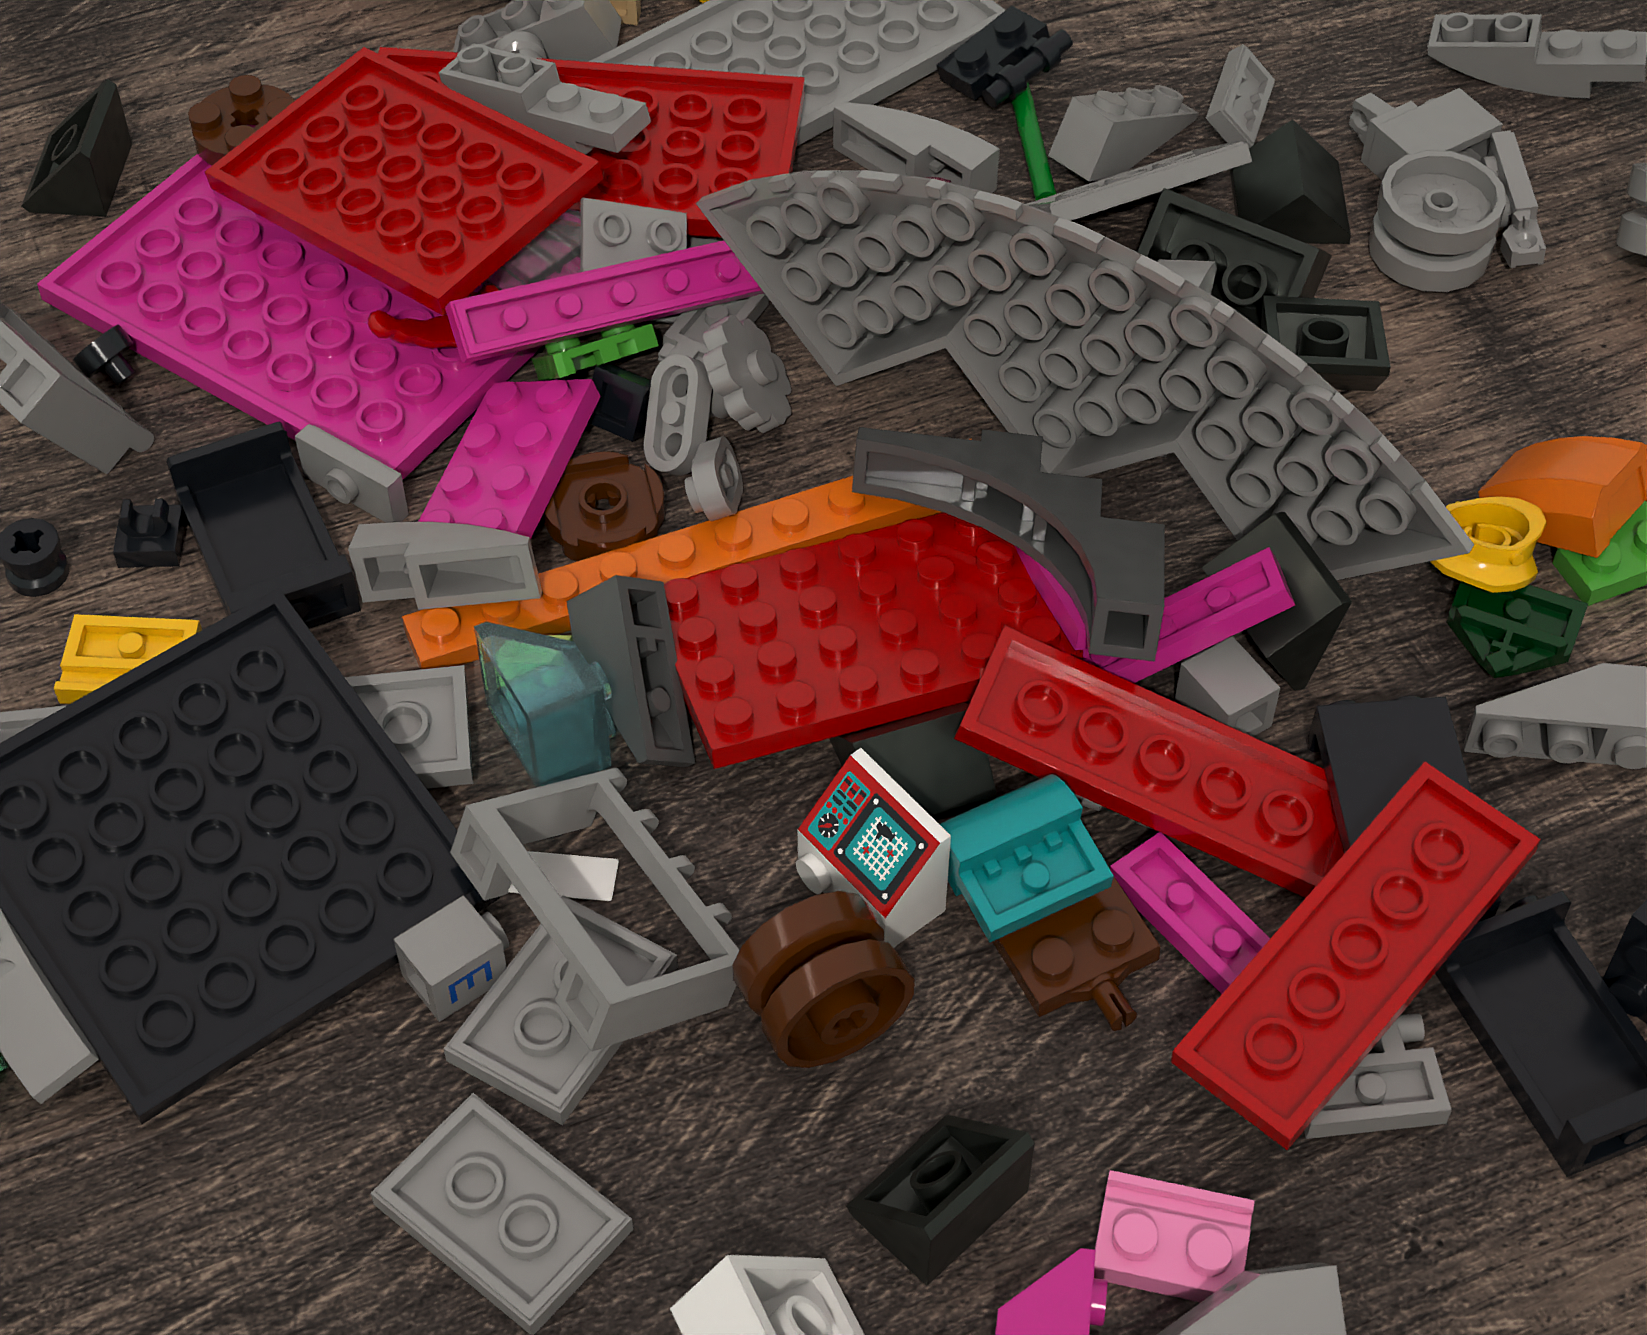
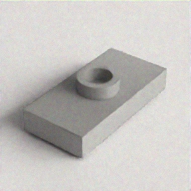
M1244 44L1229 51L1206 119L1227 143L1243 141V143H1248L1250 148L1255 143L1275 79Z
M306 425L295 435L304 477L327 489L336 500L344 504L352 503L385 523L402 522L409 515L401 473L314 425Z

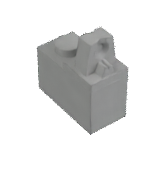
M1461 88L1438 98L1430 99L1419 107L1412 101H1409L1394 108L1379 97L1369 93L1354 100L1352 105L1353 112L1349 121V125L1364 144L1361 162L1381 180L1389 166L1400 158L1425 150L1452 151L1475 158L1480 162L1481 157L1488 156L1491 133L1501 132L1503 125Z

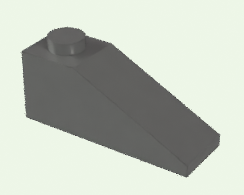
M615 575L566 601L576 662L638 763L689 767L695 764L683 691L675 667L677 656L664 582Z

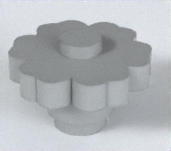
M729 315L711 324L709 330L703 334L705 345L709 351L703 355V363L708 372L709 382L712 387L709 419L715 416L721 419L730 416L735 421H738L745 430L749 431L756 427L761 433H766L784 424L786 418L791 415V407L786 398L791 393V385L786 376L782 360L771 352L767 335L757 328L749 318L739 321L734 315Z

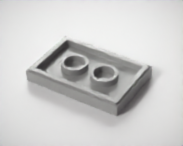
M562 895L563 901L626 987L675 972L678 968L677 954ZM540 924L445 1046L444 1053L447 1062L563 1125L624 1041L592 1052L555 1001L569 961L543 925Z
M474 1093L370 1193L373 1204L530 1335H535L633 1231L631 1217Z

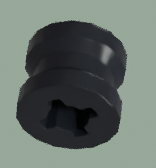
M23 519L8 525L0 533V561L5 567L7 581L15 592L31 597L47 595L57 590L66 581L69 574L68 560L61 550L58 532L51 523L43 519Z

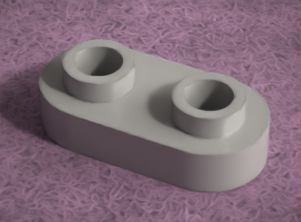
M673 354L663 359L653 373L645 428L644 454L650 466L655 470L675 476L690 473L692 459L695 458L699 444L706 442L712 387L709 382L708 372L704 363L700 360L682 354Z
M725 436L700 443L695 458L692 459V476L685 479V489L690 505L695 513L704 511L710 521L734 515L737 513L743 493V481L733 448Z

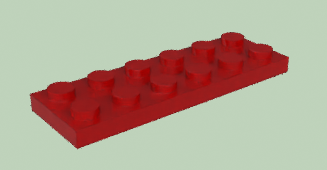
M1004 625L954 737L955 740L1039 778L1050 774L1056 775L1066 783L1073 793L1305 898L1344 855L1323 768Z
M1424 762L1172 1051L1171 1063L1284 1149L1288 1150L1536 853L1541 839L1427 762Z

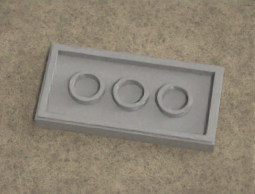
M1243 141L1198 148L1026 204L1072 221L1161 192L1164 188L1170 189L1250 163L1252 159L1248 143H1243Z

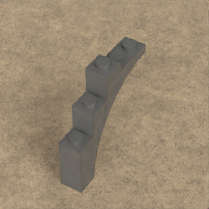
M859 427L856 439L852 492L901 500L941 511L997 535L1020 548L1047 569L1070 595L1085 624L1089 654L1155 662L1164 611L1165 524L1101 517L1102 479L1040 472L1043 436L982 429L981 441Z

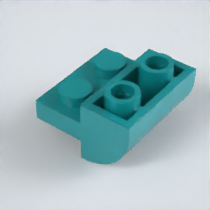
M1047 775L940 823L951 835L948 883L956 896L961 894L964 896L989 943L1108 889L1112 885L1114 875L1081 821L1082 805L1066 783L1056 775Z

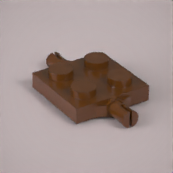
M1113 877L1110 888L992 941L1039 1017L1068 1003L1092 999L1100 1008L1113 1031L1121 1030L1122 1022L1125 1027L1129 1026L1137 1017L1136 1011L1132 1009L1118 986L1129 974L1158 961L1160 957L1159 943L1115 877Z

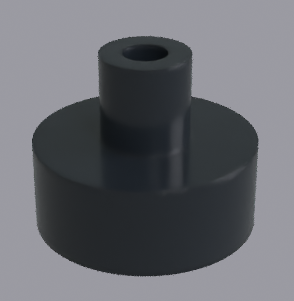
M119 324L99 336L73 358V361L88 378L104 369L117 386L136 372L122 356L134 342Z

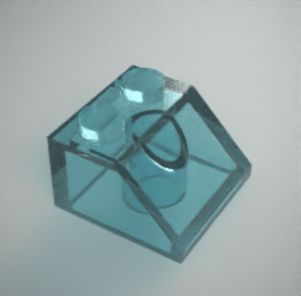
M490 622L474 626L487 707L535 787L596 773L611 767L609 739L616 736V731L611 716L606 709L605 700L612 697V692L608 679L599 663L593 662L588 664L573 641Z

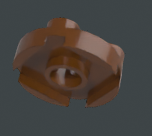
M241 75L233 78L229 83V87L222 88L208 95L200 103L193 105L189 109L188 116L197 153L205 162L214 165L295 101L294 98L280 88L261 84L260 79L253 75Z
M592 452L569 460L544 511L546 528L551 537L562 545L564 555L571 560L580 561L657 537L658 529L664 520L665 505L663 486L656 472L645 463V471L638 466L629 464L628 455L618 452ZM600 499H608L610 506H615L608 510L595 509L596 501Z

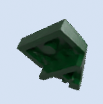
M1461 581L1446 623L1478 663L1493 678H1499L1567 663L1577 639L1588 603L1532 585H1527L1524 588L1510 592L1491 593Z

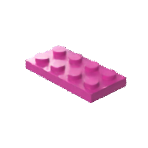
M593 380L506 381L494 383L483 397L418 522L475 525L530 537L531 540L601 397Z

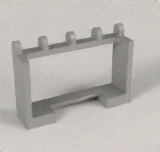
M0 301V359L7 364L0 373V404L23 425L107 475L129 448L137 452H144L152 446L154 435L147 428L134 420L123 410V407L104 393L80 368L64 357L49 340L35 331L19 313Z
M618 768L466 805L450 852L484 901L506 895L512 882L569 961L555 1001L591 1052L728 1006L737 986L733 980V963L740 950L723 929L730 922L732 914L723 903L705 906L686 881L694 873V865L685 855L670 859L650 835L659 824V820L650 809L633 812L620 796L619 792L625 788L627 779ZM596 812L600 813L710 960L626 987L523 845L591 827Z

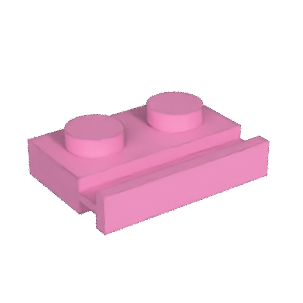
M1109 1170L1095 1246L1094 1278L1107 1280L1108 1283L1202 1302L1245 1271L1255 1200Z

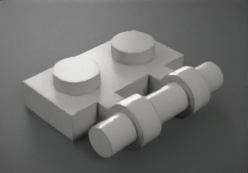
M1420 1013L1403 1014L1397 1018L1372 1048L1374 1053L1367 1054L1304 1130L1306 1139L1447 1124L1452 1109L1434 1048L1405 1050L1404 1043L1424 1040V1023Z

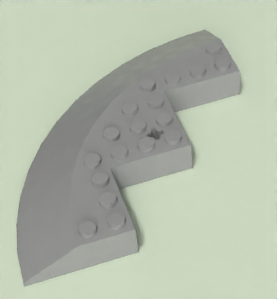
M812 170L751 179L703 196L696 203L835 386L946 348L1009 433L1043 436L1040 472L1085 477L1174 452L1237 541L1274 513L1286 512L1336 580L1468 554L1474 546V543L1426 480L1363 413L1306 362L1221 300L1162 264L1083 225L1008 197L937 179L870 170Z

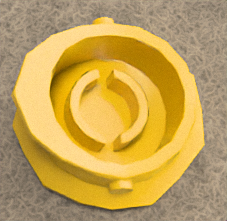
M1510 497L1477 498L1462 502L1457 501L1446 506L1474 543V546L1468 554L1430 561L1444 575L1491 593L1515 591L1526 587L1535 580L1538 570L1533 551L1537 540L1547 525L1541 508L1522 499Z

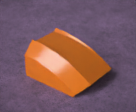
M1593 436L1557 438L1535 443L1516 451L1478 491L1479 498H1519L1541 508L1547 521L1543 533L1537 540L1538 543L1598 558L1609 546L1610 539L1643 502L1647 501V445L1642 442Z

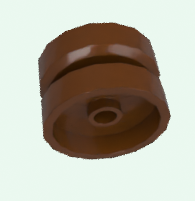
M835 891L814 895L785 908L763 923L742 945L733 963V980L749 1008L761 1017L762 1031L776 1055L790 1067L811 1068L835 1062L862 1049L885 1033L899 1019L914 996V977L898 952L888 942H884V930L868 904L859 894Z

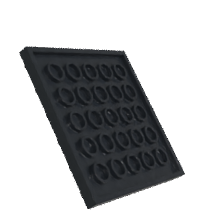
M279 588L0 743V908L95 1049L99 1061L141 1124L146 1123L399 963L393 939L463 895L477 912L500 899L499 896L484 901L450 853L457 829Z

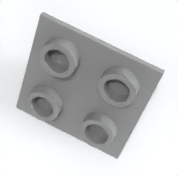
M581 198L580 272L687 249V213ZM682 313L649 321L673 324Z

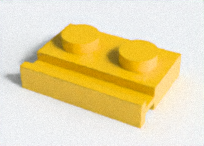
M74 614L60 664L62 669L61 678L54 685V691L59 703L71 704L202 631L200 621Z

